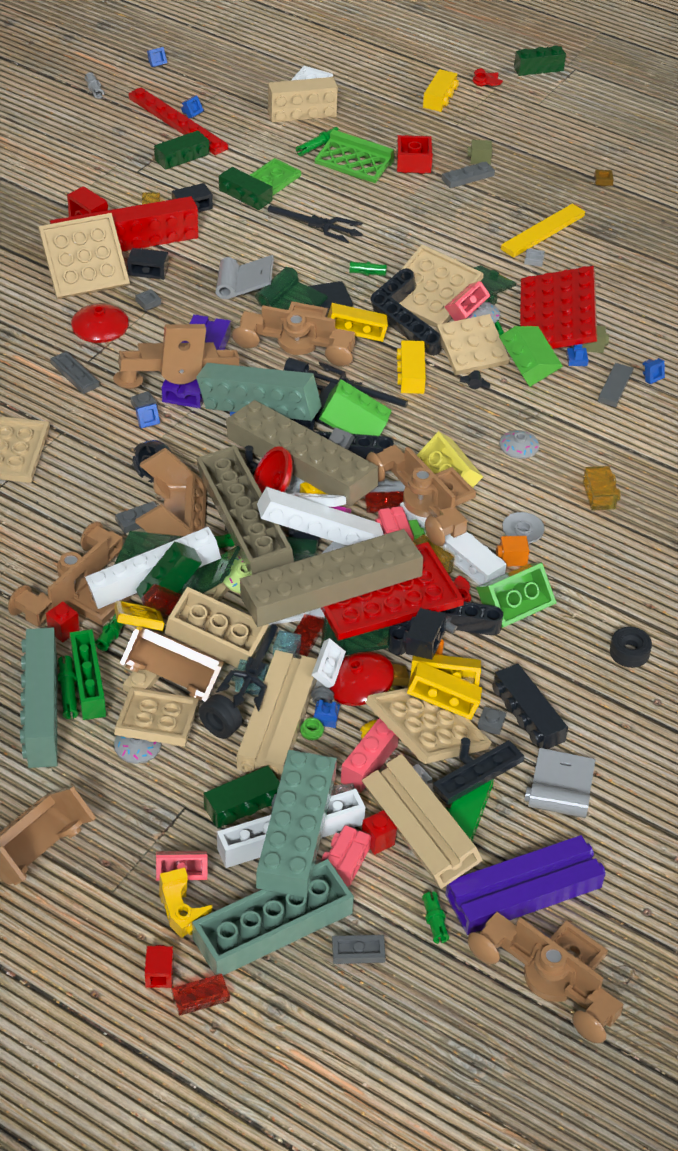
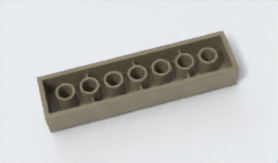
M256 400L226 419L227 438L244 448L248 445L252 446L253 453L262 458L274 447L281 446L286 448L290 452L293 462L292 475L328 495H342L346 497V505L352 506L378 486L377 465Z
M236 445L196 458L200 477L249 574L253 575L293 563L292 548L279 524L261 519L257 503L262 493Z
M401 529L240 578V595L256 626L260 627L421 577L423 556L407 532Z

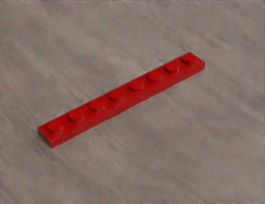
M142 87L128 93L131 101L183 135L197 130L209 140V152L216 156L228 150V143Z

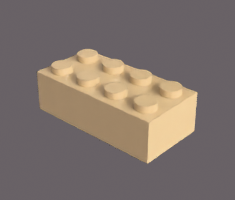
M334 77L269 82L268 113L271 122L336 117L338 87Z
M187 587L168 618L164 634L245 671L248 657L254 658L268 630L269 624L257 627L250 615Z

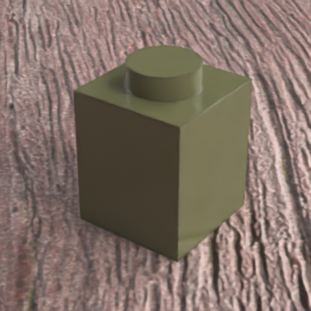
M471 140V146H468L467 157H470V164L487 162L491 165L492 141Z
M597 326V342L585 343L582 345V348H586L587 352L603 353L605 345L608 346L609 334H606V326Z

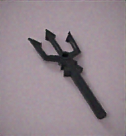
M268 206V212L306 222L308 226L321 228L324 235L345 243H349V241L343 235H336L328 232V230L332 228L349 233L351 236L363 235L356 229H348L333 224L338 221L350 226L362 225V222L340 217L323 219L315 214L311 217L276 206Z
M319 362V365L325 372L331 371L341 375L339 380L318 374L315 370H309V373L314 374V378L336 384L341 379L370 397L404 408L408 405V400L362 386L363 382L349 380L346 378L345 371ZM316 382L317 390L321 391L323 388H326L325 386L318 385Z
M275 624L269 626L254 658L248 657L245 671L230 670L216 690L217 693L229 689L230 685L228 683L233 676L243 678L244 683L239 693L233 696L234 709L244 703L245 699L243 696L249 684L254 683L261 688L258 697L254 698L258 712L260 711L267 686L258 676L261 675L262 670L266 667V664L262 661L278 630Z

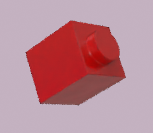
M62 601L46 612L47 628H54L55 637L62 643L70 638V632L80 631L78 612Z
M384 810L363 819L362 832L370 835V850L374 855L395 845L397 827Z
M147 946L145 961L146 988H172L173 946Z

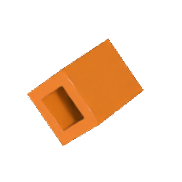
M501 536L500 545L496 546V556L507 564L506 567L525 566L528 564L529 546L527 536Z

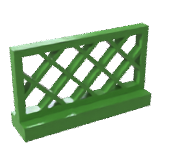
M332 130L329 141L314 160L315 164L376 183L388 165L392 166L394 163V149ZM339 153L342 154L341 157H337V158H334V157H333V155H335V154H339ZM330 156L331 158L329 160L322 159L323 157ZM354 158L357 159L356 162H352V163H349V162H348V160H350V159H354ZM345 161L346 163L344 165L337 164L338 162ZM375 162H380L383 164L376 165ZM369 163L372 164V167L364 168L363 166ZM357 166H360V167H361L360 170H353V169H352L353 167H357ZM373 171L376 172V174H375L374 176H371V175H368V174H367V173L373 172Z

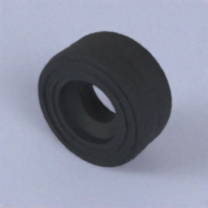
M636 627L620 628L612 636L610 645L611 657L621 666L628 668L640 667L650 657L652 649L651 638L645 631ZM625 645H633L637 649H628Z
M221 694L212 695L199 708L201 722L210 733L218 738L226 739L230 737L242 725V716L237 707L234 709L233 702Z

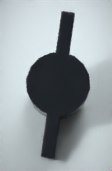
M478 370L472 371L467 376L460 377V382L467 383L472 389L480 387L490 388V383L482 378Z

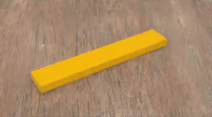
M570 204L501 244V250L514 258L585 216V211L574 204Z

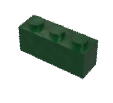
M557 45L518 50L515 52L514 69L518 76L564 71L566 53L561 46Z
M198 130L154 145L155 161L165 170L209 155V140Z
M234 167L219 175V191L257 210L272 202L273 186Z
M175 541L136 589L144 605L164 611L202 564L194 548Z
M269 765L204 792V809L216 828L230 825L240 818L251 816L263 808L272 806V800L274 795H277L280 782Z

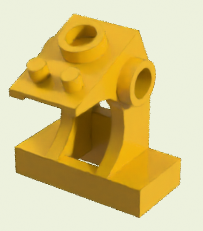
M185 868L161 873L159 883V896L161 903L164 904L169 925L181 938L187 934L193 935V921L212 913V905L191 908L184 904L182 898L186 897L188 880Z

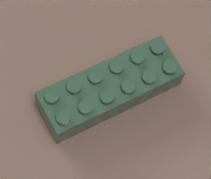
M206 363L196 376L206 409L237 412L256 400L287 418L312 421L321 408L313 373Z
M54 628L26 629V639L21 640L22 653L26 652L24 656H21L22 670H25L21 674V687L25 688L21 692V706L25 707L20 711L21 725H25L20 729L23 759H27L28 768L58 766L57 650Z
M288 750L257 867V889L307 898L336 777L337 758Z
M327 859L314 865L307 898L260 890L193 921V940L215 977L219 978L353 913L354 896Z

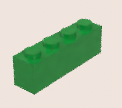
M93 629L70 632L83 720L106 717L105 698Z
M494 779L452 802L451 808L446 807V810L472 842L493 788Z

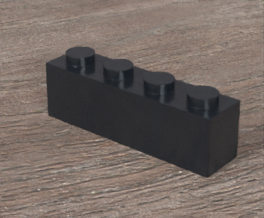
M519 663L495 672L492 684L494 693L504 701L507 710L513 713L519 726L526 730L532 743L543 749H550L564 743L568 726Z

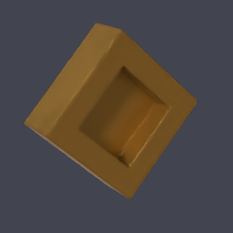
M595 169L596 185L613 186L612 170Z
M392 664L394 669L392 686H408L409 676L406 666Z

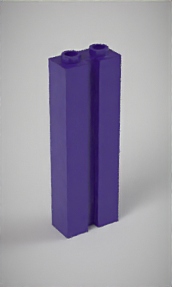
M193 314L189 324H205V343L214 342L216 350H225L231 336V321L218 318L215 321H209L207 316ZM165 379L162 385V402L201 409L203 398L197 379L186 384H174Z
M582 835L458 877L447 885L445 896L464 931L469 935L472 932L483 930L488 920L496 912L510 921L602 888L606 872L602 863H598L596 858H592L594 853L591 845L586 843Z

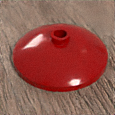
M106 303L87 305L78 310L71 320L74 334L82 340L93 343H105L116 340L125 334L129 326L126 313L120 308Z
M277 446L263 456L253 476L262 494L266 487L284 493L287 491L293 471L290 452L286 448Z
M354 653L343 658L335 684L329 689L334 693V700L340 704L347 706L365 705L369 695L384 693L390 689L394 681V669L388 658L379 653Z

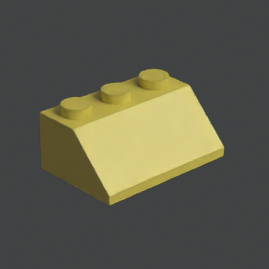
M439 431L417 454L434 474L453 467L472 488L483 477L453 439Z

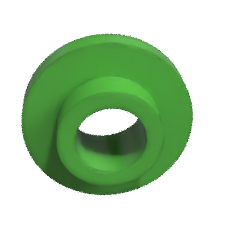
M308 718L302 723L300 733L305 739L316 740L323 735L324 727L318 719Z

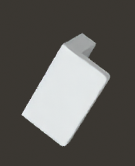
M330 638L323 642L312 672V676L317 679L315 688L319 686L328 688L334 686L346 653Z

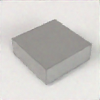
M527 249L524 264L542 267L545 251Z

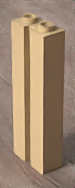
M275 650L263 682L267 689L260 711L258 712L255 705L237 753V770L251 773L269 765L277 779H281L288 750L294 749L311 699V692L317 682V679L312 676L317 659L302 656L301 659L293 658L292 653Z
M403 754L391 759L386 764L387 768L382 772L376 770L362 780L369 795L381 811L384 810L397 827V832L440 889L483 861L476 846Z

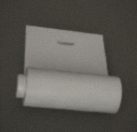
M270 255L241 266L231 257L223 258L219 266L216 295L222 299H230L271 285L274 256Z
M539 748L532 788L527 787L524 801L529 802L528 807L586 818L596 759Z

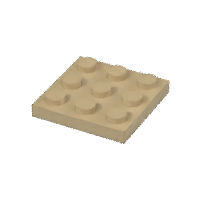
M490 314L436 326V331L440 335L442 346L455 375L509 364V356L499 338L498 331Z
M130 687L116 723L114 735L142 739L149 742L167 743L173 746H185L198 709L199 698Z

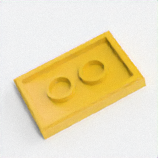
M116 601L114 609L118 623L163 631L164 621L159 609Z

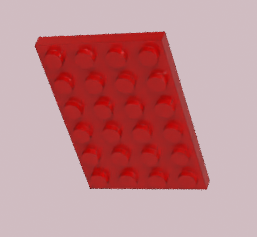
M594 265L521 278L520 326H538L552 349L597 342Z
M428 542L415 545L423 556L421 577L321 607L338 640L410 621L413 616L416 617L420 608L442 612L463 606L464 598Z

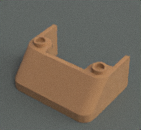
M166 448L141 462L140 466L154 477L153 489L157 495L164 498V506L160 504L135 519V523L149 533L154 540L159 542H172L204 529L206 487L202 479Z
M139 626L134 630L120 664H126L125 667L134 672H139V669L152 672L187 688L190 691L189 696L199 698L200 701H207L224 662L150 628Z
M73 786L41 797L0 831V879L7 885H17L23 882L27 877L25 874L28 871L27 866L60 838L66 836L72 838L81 831L80 826L96 819L93 812Z

